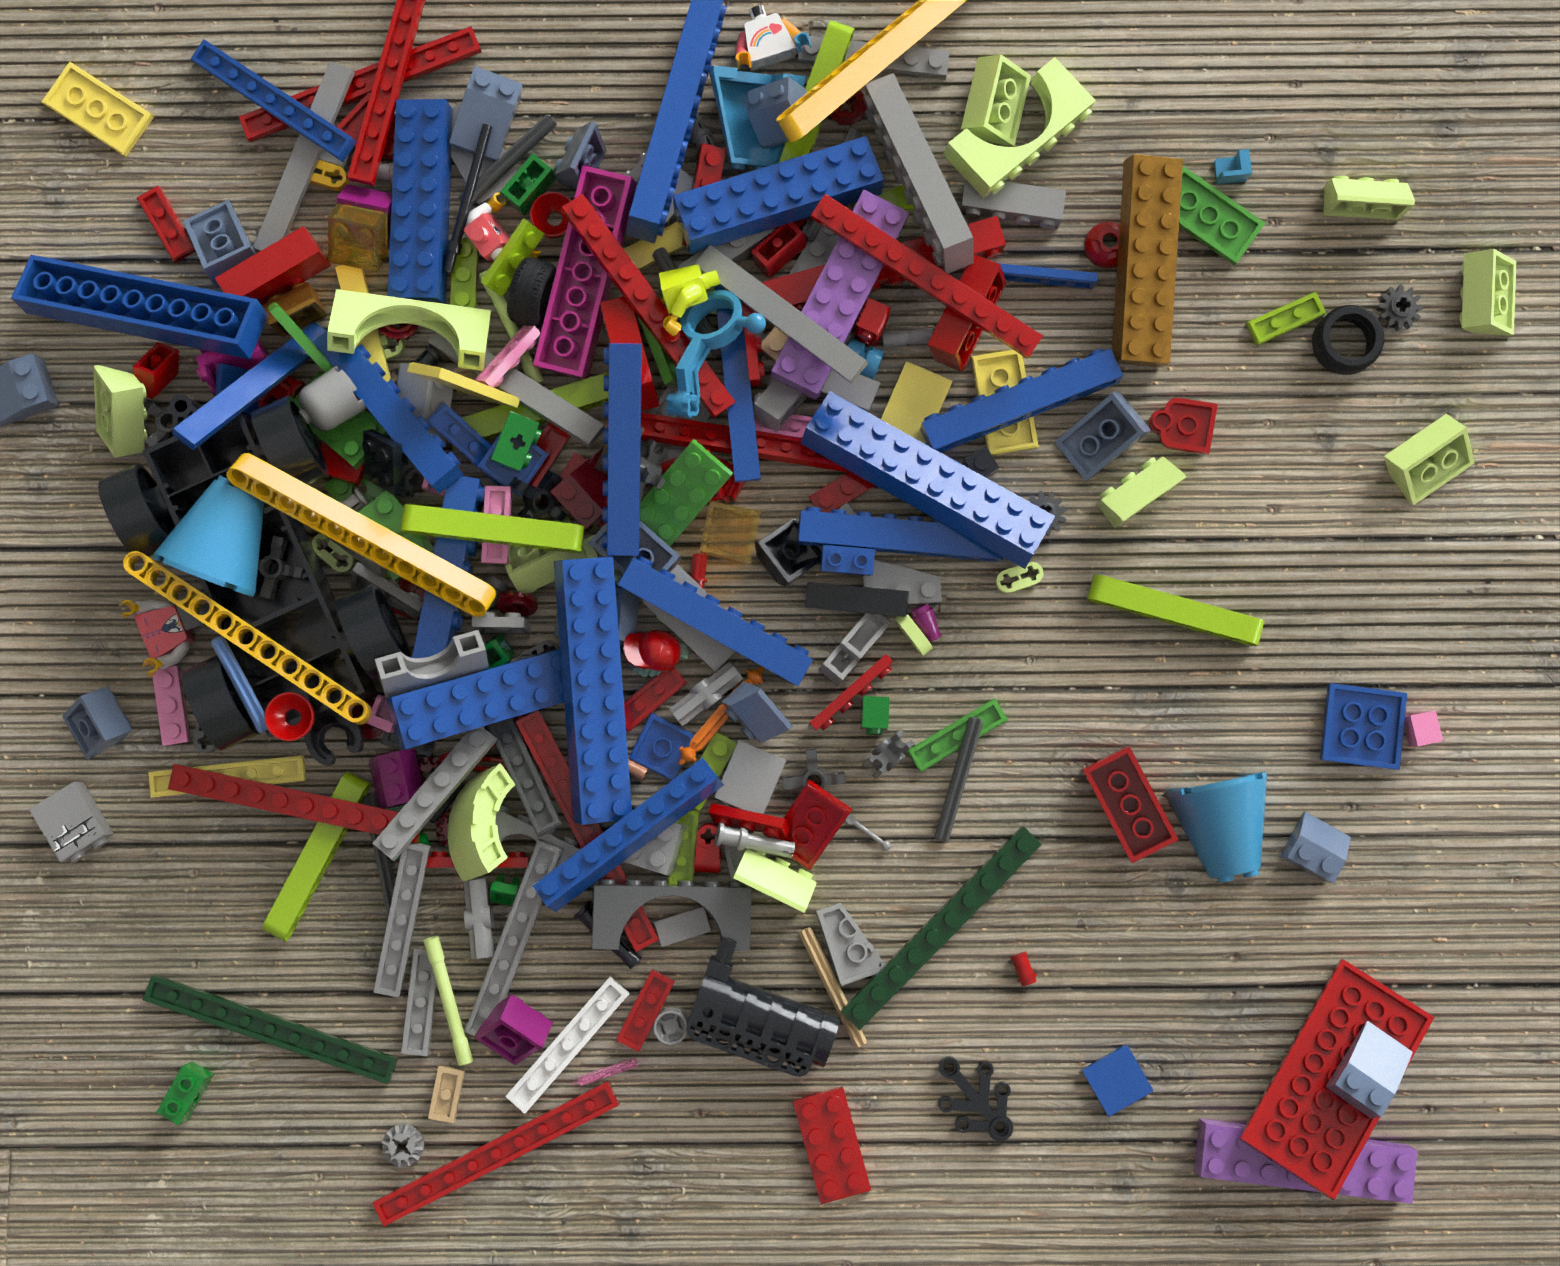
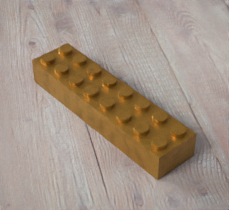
M1133 154L1124 160L1112 352L1118 364L1162 367L1170 364L1183 159Z

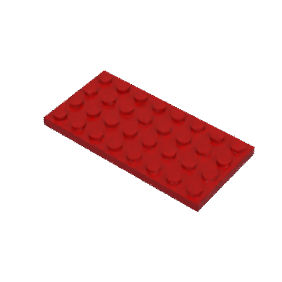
M1339 960L1238 1139L1329 1199L1335 1200L1379 1118H1369L1326 1088V1085L1366 1021H1369L1411 1050L1413 1053L1409 1060L1410 1063L1435 1017L1346 960Z

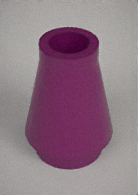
M925 603L910 611L911 619L929 642H933L941 637L933 607L930 608L928 603Z

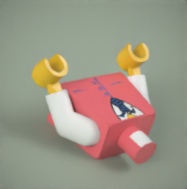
M498 192L487 203H483L469 212L467 217L468 225L464 228V232L480 254L492 263L510 239L496 217L491 214L492 212L498 213L506 204V201L504 203L497 201L496 198L500 195ZM541 250L533 251L530 257L537 259Z
M130 600L122 601L119 606L126 605L130 609V612L121 613L123 618L131 616L134 612L137 613L134 619L150 655V658L144 660L142 667L146 665L154 667L153 670L147 672V676H154L158 668L163 670L180 663L195 638L191 630H185L176 606L171 602L160 600L137 601L135 604Z

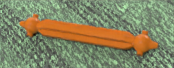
M760 666L752 670L747 669L745 671L747 679L743 681L752 685L758 683L762 685L764 682L762 680L764 667ZM723 703L693 736L689 747L684 748L681 746L679 748L681 758L678 764L683 765L686 762L695 763L697 761L696 752L702 750L729 719L725 713L727 708Z

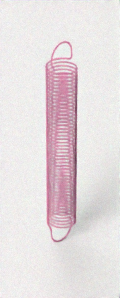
M636 1058L629 1059L627 1064V1061H623L624 1064L621 1067V1062L614 1064L612 1069V1066H608L609 1069L606 1072L607 1068L605 1067L594 1071L592 1076L591 1072L584 1074L582 1079V1076H579L578 1083H580L581 1087L592 1083L593 1079L596 1082L598 1079L611 1077L613 1074L622 1073L624 1070H631L636 1065Z

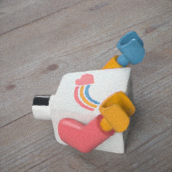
M762 5L755 6L749 11L752 21L744 24V31L738 37L735 48L737 70L743 64L749 65L750 70L754 71L795 58L796 47L798 52H802L801 46L803 45L812 47L809 35L805 32H800L786 19H781L777 13L766 16Z

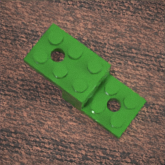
M364 475L360 484L366 485L367 491L364 496L369 501V504L358 513L433 553L434 546L426 536L400 531L404 504L399 497L366 480ZM335 478L324 484L328 492L338 502H344L353 495L356 486ZM390 570L387 572L395 582L402 578Z

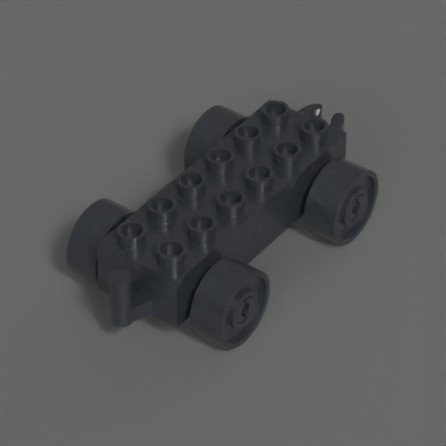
M180 394L173 397L169 404L170 411L173 414V428L203 405L198 404L186 395ZM287 395L252 411L251 416L243 411L194 450L174 435L143 450L154 478L142 465L135 464L100 480L98 491L102 506L116 535L128 552L139 551L148 557L153 556L154 552L214 479L217 480L219 475L227 478V471L241 454H252L307 485L327 477L329 471L321 447L309 424L306 425L299 416L298 411L301 409L294 399ZM264 502L259 559L261 560L265 556L270 555L273 536L287 539L288 542L283 560L289 566L304 568L306 573L302 577L305 580L289 576L279 580L275 600L260 597L265 577L259 570L257 571L256 590L253 597L198 577L205 595L363 701L376 697L378 693L372 681L379 679L375 659L402 652L404 655L412 658L403 630L382 591L374 583L336 600L302 522ZM277 561L272 562L269 566L271 575L275 574L279 569ZM227 617L222 621V630L228 629L230 627V617ZM248 632L244 635V644L252 642L253 633ZM226 639L264 712L274 697L286 692L298 693L310 701L315 712V721L310 732L304 736L308 751L316 761L326 766L335 764L336 757L327 748L324 741L327 731L334 727H339L345 731L347 735V748L350 752H362L365 736L361 725L345 719ZM271 646L266 649L264 655L266 659H270L275 655V647ZM217 655L183 670L182 683L189 706L202 731L217 749L224 751L261 734L257 731ZM292 661L287 665L286 671L288 674H292L297 670V662ZM312 676L309 679L308 686L310 689L318 686L320 680L318 676ZM336 690L331 693L330 701L332 704L340 701L342 697L341 691ZM296 709L289 711L286 717L287 722L290 725L298 724L301 720L300 712ZM269 730L266 731L268 737H274Z

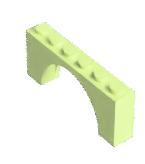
M1055 57L1037 71L1031 82V85L1037 91L1045 111L1044 130L1037 139L1022 146L1001 147L979 139L966 128L948 143L943 156L983 199L990 193L993 195L998 193L1004 187V182L1008 178L1011 180L1015 179L1022 172V167L1025 164L1032 165L1040 157L1039 153L1042 150L1049 151L1057 143L1059 136L1066 137L1075 128L1074 124L1080 121L1083 123L1092 114L1090 109L1096 100Z
M336 289L327 331V351L354 354L357 344L371 331L391 324H414L429 328L447 339L456 352L458 368L484 371L491 310Z

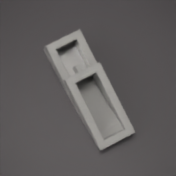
M866 613L825 660L819 671L839 686L891 623L881 614Z

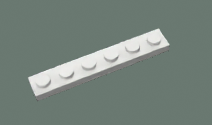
M610 976L505 1097L525 1114L630 993Z

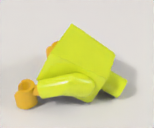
M695 264L659 273L663 294L661 301L663 304L666 303L668 313L671 314V316H667L663 320L665 330L670 335L675 336L681 329V324L676 321L678 317L682 318L688 307L708 300L706 289L721 285L717 270L702 274L700 266Z

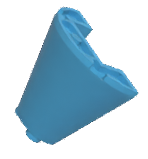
M710 66L709 74L730 169L745 170V165L753 166L754 171L779 163L785 143L767 149L761 147L747 115L748 91L786 77H790L804 87L806 76L785 73L770 75L737 71V68Z
M219 475L218 479H214L158 547L152 558L158 561L161 560L164 564L201 579L253 597L256 590L264 502L241 489L233 487V484L227 478Z
M1266 771L1240 776V778L1164 792L1169 805L1209 878H1218V883L1234 880L1233 875L1243 874L1244 877L1259 875L1258 869L1261 868L1267 788Z

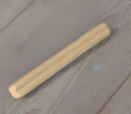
M812 928L803 929L799 932V935L839 1017H841V1021L853 1046L859 1048L865 1045L867 1040L862 1030H859L840 1011L848 1001Z

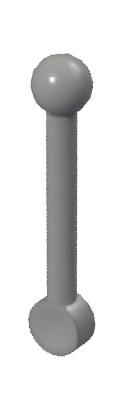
M848 815L846 818L847 824L856 826L879 843L884 851H888L891 848L889 841H883L856 821L854 815Z

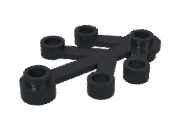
M952 1056L943 1057L938 1064L941 1075L948 1079L952 1078L970 1101L952 1099L948 1095H943L938 1100L940 1110L943 1112H950L952 1110L979 1112L987 1121L969 1120L967 1116L961 1115L955 1120L957 1130L962 1133L968 1131L988 1132L990 1137L996 1141L1007 1140L1013 1133V1123L1006 1116L1007 1100L1011 1092L1008 1083L999 1081L995 1084L994 1091L998 1096L995 1114L989 1107L990 1077L994 1072L991 1063L982 1061L977 1066V1071L980 1075L978 1094L961 1074L958 1061ZM946 1062L953 1063V1069L951 1071H946L944 1069V1064ZM983 1065L990 1066L989 1073H981V1067ZM1005 1085L1007 1087V1092L1005 1094H999V1086ZM945 1099L951 1101V1105L948 1108L941 1106L942 1101ZM960 1120L968 1121L966 1128L962 1129L958 1126ZM997 1123L1004 1124L1005 1127L1003 1131L999 1132L995 1130V1126Z

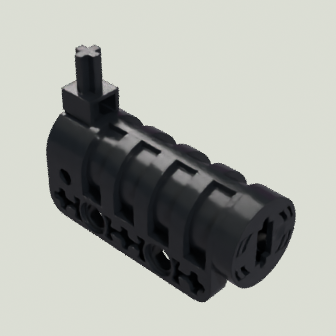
M722 937L716 956H711L694 1003L686 1028L688 1036L697 1042L796 1077L806 1075L812 1064L824 1068L832 1049L841 1017L730 978L729 976L734 964L730 961L737 941L729 937ZM721 1030H727L729 1034H725ZM717 1037L727 1040L729 1042L721 1043L717 1040ZM770 1048H777L780 1051H773ZM767 1055L777 1058L779 1060L771 1061L767 1058Z

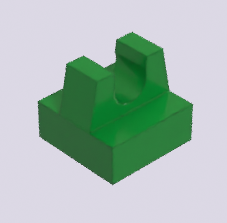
M499 874L491 885V902L513 906L519 890V878L514 877L511 884L504 883V875Z

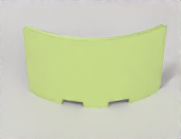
M501 763L473 776L457 795L450 812L448 846L453 865L462 881L487 874L508 858L501 846L495 819L504 797L515 786V783Z

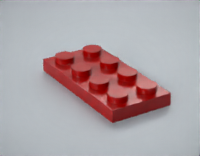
M843 1086L793 1100L820 1203L825 1204L871 1191Z

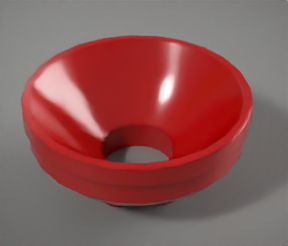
M547 192L540 195L533 202L530 209L531 222L545 234V237L560 238L565 236L569 221L562 213L561 208L571 201L569 197L559 192ZM552 213H559L562 216V222L557 226H552L548 223V217Z
M1103 222L1094 226L1087 234L1084 250L1087 258L1094 265L1101 268L1117 266L1119 224ZM1105 235H1113L1117 240V245L1113 248L1106 247L1102 241Z
M286 692L277 695L269 702L265 711L267 729L274 737L284 741H295L303 738L310 732L315 721V712L312 704L298 693ZM293 709L298 710L301 714V720L296 725H290L286 719L287 713Z

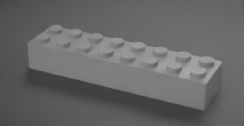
M894 73L867 83L865 85L866 95L863 96L867 108L865 110L869 125L874 124L876 128L874 130L876 140L879 145L883 144L885 147L884 156L888 164H893L895 168L893 170L895 180L898 185L902 184L905 189L903 190L907 205L912 204L914 211H912L914 220L917 225H922L924 229L922 232L926 245H931L934 250L932 256L936 266H941L943 271L951 273L973 264V236Z

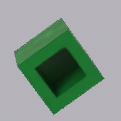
M502 632L484 643L489 668L505 664L516 654Z

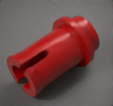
M1026 951L1010 957L1019 977L1017 982H1021L1022 987L1037 982L1035 978L1037 973H1033Z

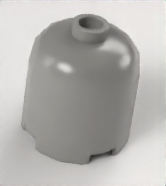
M337 366L305 386L298 397L301 407L298 414L306 425L311 423L315 428L322 431H328L363 412L366 407L363 399L358 401L353 393L357 390L356 386L343 370L339 371Z

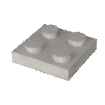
M486 612L482 617L472 616V627L475 630H479L480 633L531 634V623L525 617H522L520 613H505V617L495 616V613Z

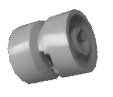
M675 1006L662 1010L654 1023V1034L657 1039L668 1045L681 1042L687 1034L688 1015L684 1010Z

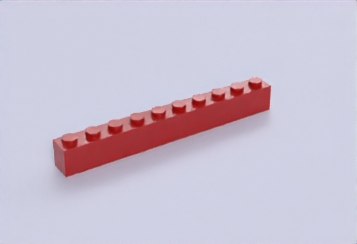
M998 216L967 224L973 236L975 255L980 257L986 256L987 259L1001 254L1006 242ZM923 237L902 242L903 245L936 265L932 256L934 250L931 245H926ZM825 264L761 283L796 309L802 311ZM884 266L871 292L879 290L882 285L890 283V286H896L905 282V280Z

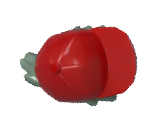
M662 630L629 634L625 637L623 644L624 656L629 663V667L633 668L632 671L642 677H654L663 671L667 672L673 669L680 660H686L690 654L686 649L688 647L686 644L679 642L672 634Z

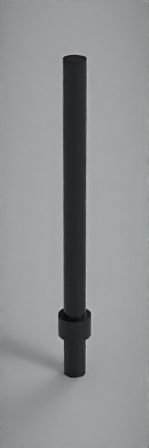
M482 124L451 241L448 240L446 246L447 256L443 271L446 273H453L457 255L461 254L463 247L461 240L492 131V126L488 124Z

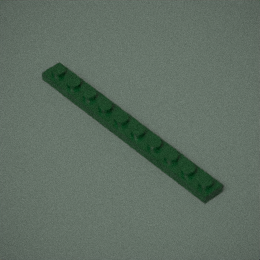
M1021 826L840 1011L861 1030L1042 844L1024 826Z
M155 974L151 975L143 1001L385 1084L390 1083L398 1061V1057Z

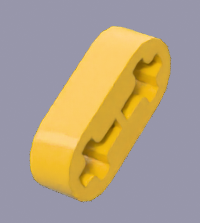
M321 160L318 161L316 168L322 175L313 173L310 181L311 184L333 191H342L346 184H349L348 174L342 167ZM339 173L342 180H337L334 184V181L328 175L336 177Z

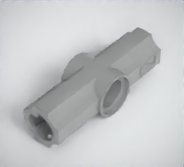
M729 662L717 670L711 677H706L689 691L688 695L669 710L683 727L703 710L707 711L719 702L723 695L741 682L743 678Z
M487 878L464 881L466 901L464 923L466 931L469 932L471 959L493 957L495 952L492 934L494 914L492 906L489 905Z

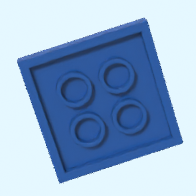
M1333 683L1327 684L1320 760L1400 770L1407 693Z

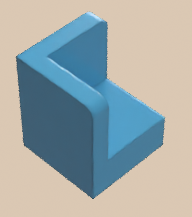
M1249 149L1239 150L1234 157L1215 159L1216 185L1246 182L1252 174Z

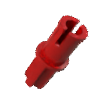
M697 553L692 556L690 577L704 589V585L707 583V579H705L707 555Z

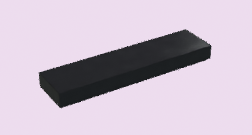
M807 582L805 607L907 617L909 591Z

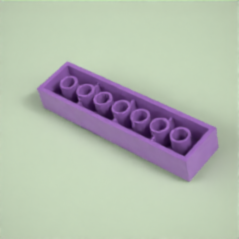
M863 190L853 209L854 213L898 240L910 213L866 190ZM839 237L801 312L845 344L884 265ZM788 337L771 371V378L817 400L832 369Z
M1199 1118L1194 1171L1200 1177L1319 1192L1239 1140L1238 1138L1246 1124ZM1368 1139L1338 1195L1413 1204L1417 1150L1408 1144Z

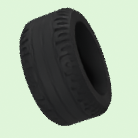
M527 257L519 263L513 275L507 299V314L511 321L525 326H535L536 328L543 325L557 270L552 263L532 257Z
M1356 305L1337 307L1325 315L1315 327L1312 337L1313 352L1319 363L1333 373L1340 375L1359 373L1374 363L1381 354L1385 337L1383 327L1379 323V319L1366 308ZM1340 321L1350 322L1362 330L1366 338V351L1361 358L1348 359L1342 357L1333 349L1329 334L1334 323Z

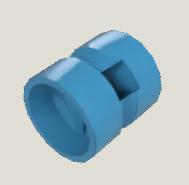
M851 338L848 347L868 362L860 375L874 380L885 351L873 346L867 349L865 343Z

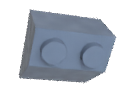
M790 77L748 91L747 115L763 149L788 142L776 118L806 94V89Z
M745 681L722 701L727 708L725 710L727 716L733 722L738 720L743 726L741 732L750 741L755 739L763 743L793 727L761 688Z
M108 686L80 696L62 716L86 760L119 743L132 731L129 719L123 715L118 706L116 696L111 693Z
M1303 812L1280 857L1324 882L1334 883L1346 862L1351 837L1311 814Z

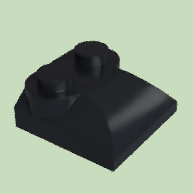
M796 517L755 545L756 554L760 562L772 578L783 586L791 584L795 579L817 565L821 558V551L817 546L796 544L798 520Z

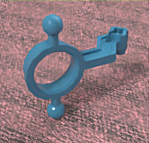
M726 290L707 292V301L688 307L682 318L678 317V319H681L683 333L691 342L676 366L678 391L670 393L666 399V411L669 415L688 418L698 415L700 410L699 399L701 397L698 371L710 350L718 349L731 343L741 333L743 327H746L753 334L761 333L765 329L766 321L761 314L753 313L748 317H743L741 302L734 293ZM726 308L733 310L731 319L718 331L709 334L695 332L697 324L710 312Z

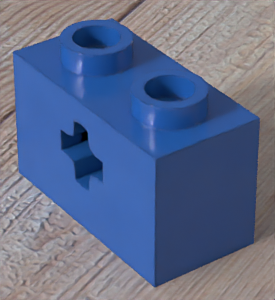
M823 545L821 546L819 572L872 576L875 549Z

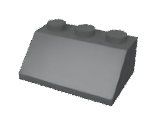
M400 363L397 387L401 392L398 393V396L402 400L406 397L416 408L412 413L417 418L421 415L426 420L442 402H445L451 408L452 388L407 372L409 364ZM432 426L427 430L432 436L436 433L446 444V439Z

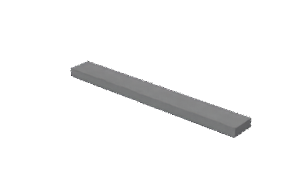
M330 61L310 110L334 125L355 72ZM299 134L253 248L259 251L289 234L323 152L322 148Z
M709 245L695 262V264L700 266V270L703 273L717 270L721 287L734 293L741 302L756 313L761 314L765 320L851 384L867 366V360L712 245Z
M436 332L428 341L429 346L458 364V358L452 345L447 339ZM486 351L484 369L496 357ZM515 368L509 369L503 375L504 380L502 383L495 387L500 391L518 397L521 405L589 448L605 428L604 424ZM466 369L477 377L482 372L480 370Z
M541 839L537 840L465 1028V1033L474 1036L496 1005L507 997L543 903L533 885L556 869L563 848Z

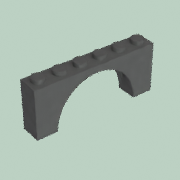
M599 879V883L593 884L592 949L619 950L623 928L630 916L640 906L658 897L675 895L687 897L704 906L716 922L720 940L722 937H729L737 941L734 951H750L751 887L745 886L740 881H729V885H719V881L705 880L703 885H693L692 880H678L677 885H668L667 880H651V884H641L639 879H625V884H615V879Z

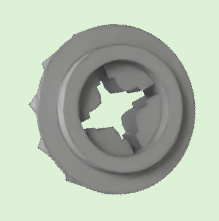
M396 1125L386 1132L384 1136L382 1154L385 1155L388 1163H392L397 1167L411 1166L419 1160L423 1153V1137L411 1125ZM409 1137L410 1139L406 1145L409 1152L403 1150L396 1154L398 1148L397 1140L402 1142Z

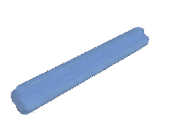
M219 636L214 638L211 644L259 733L267 731L265 712L225 637Z

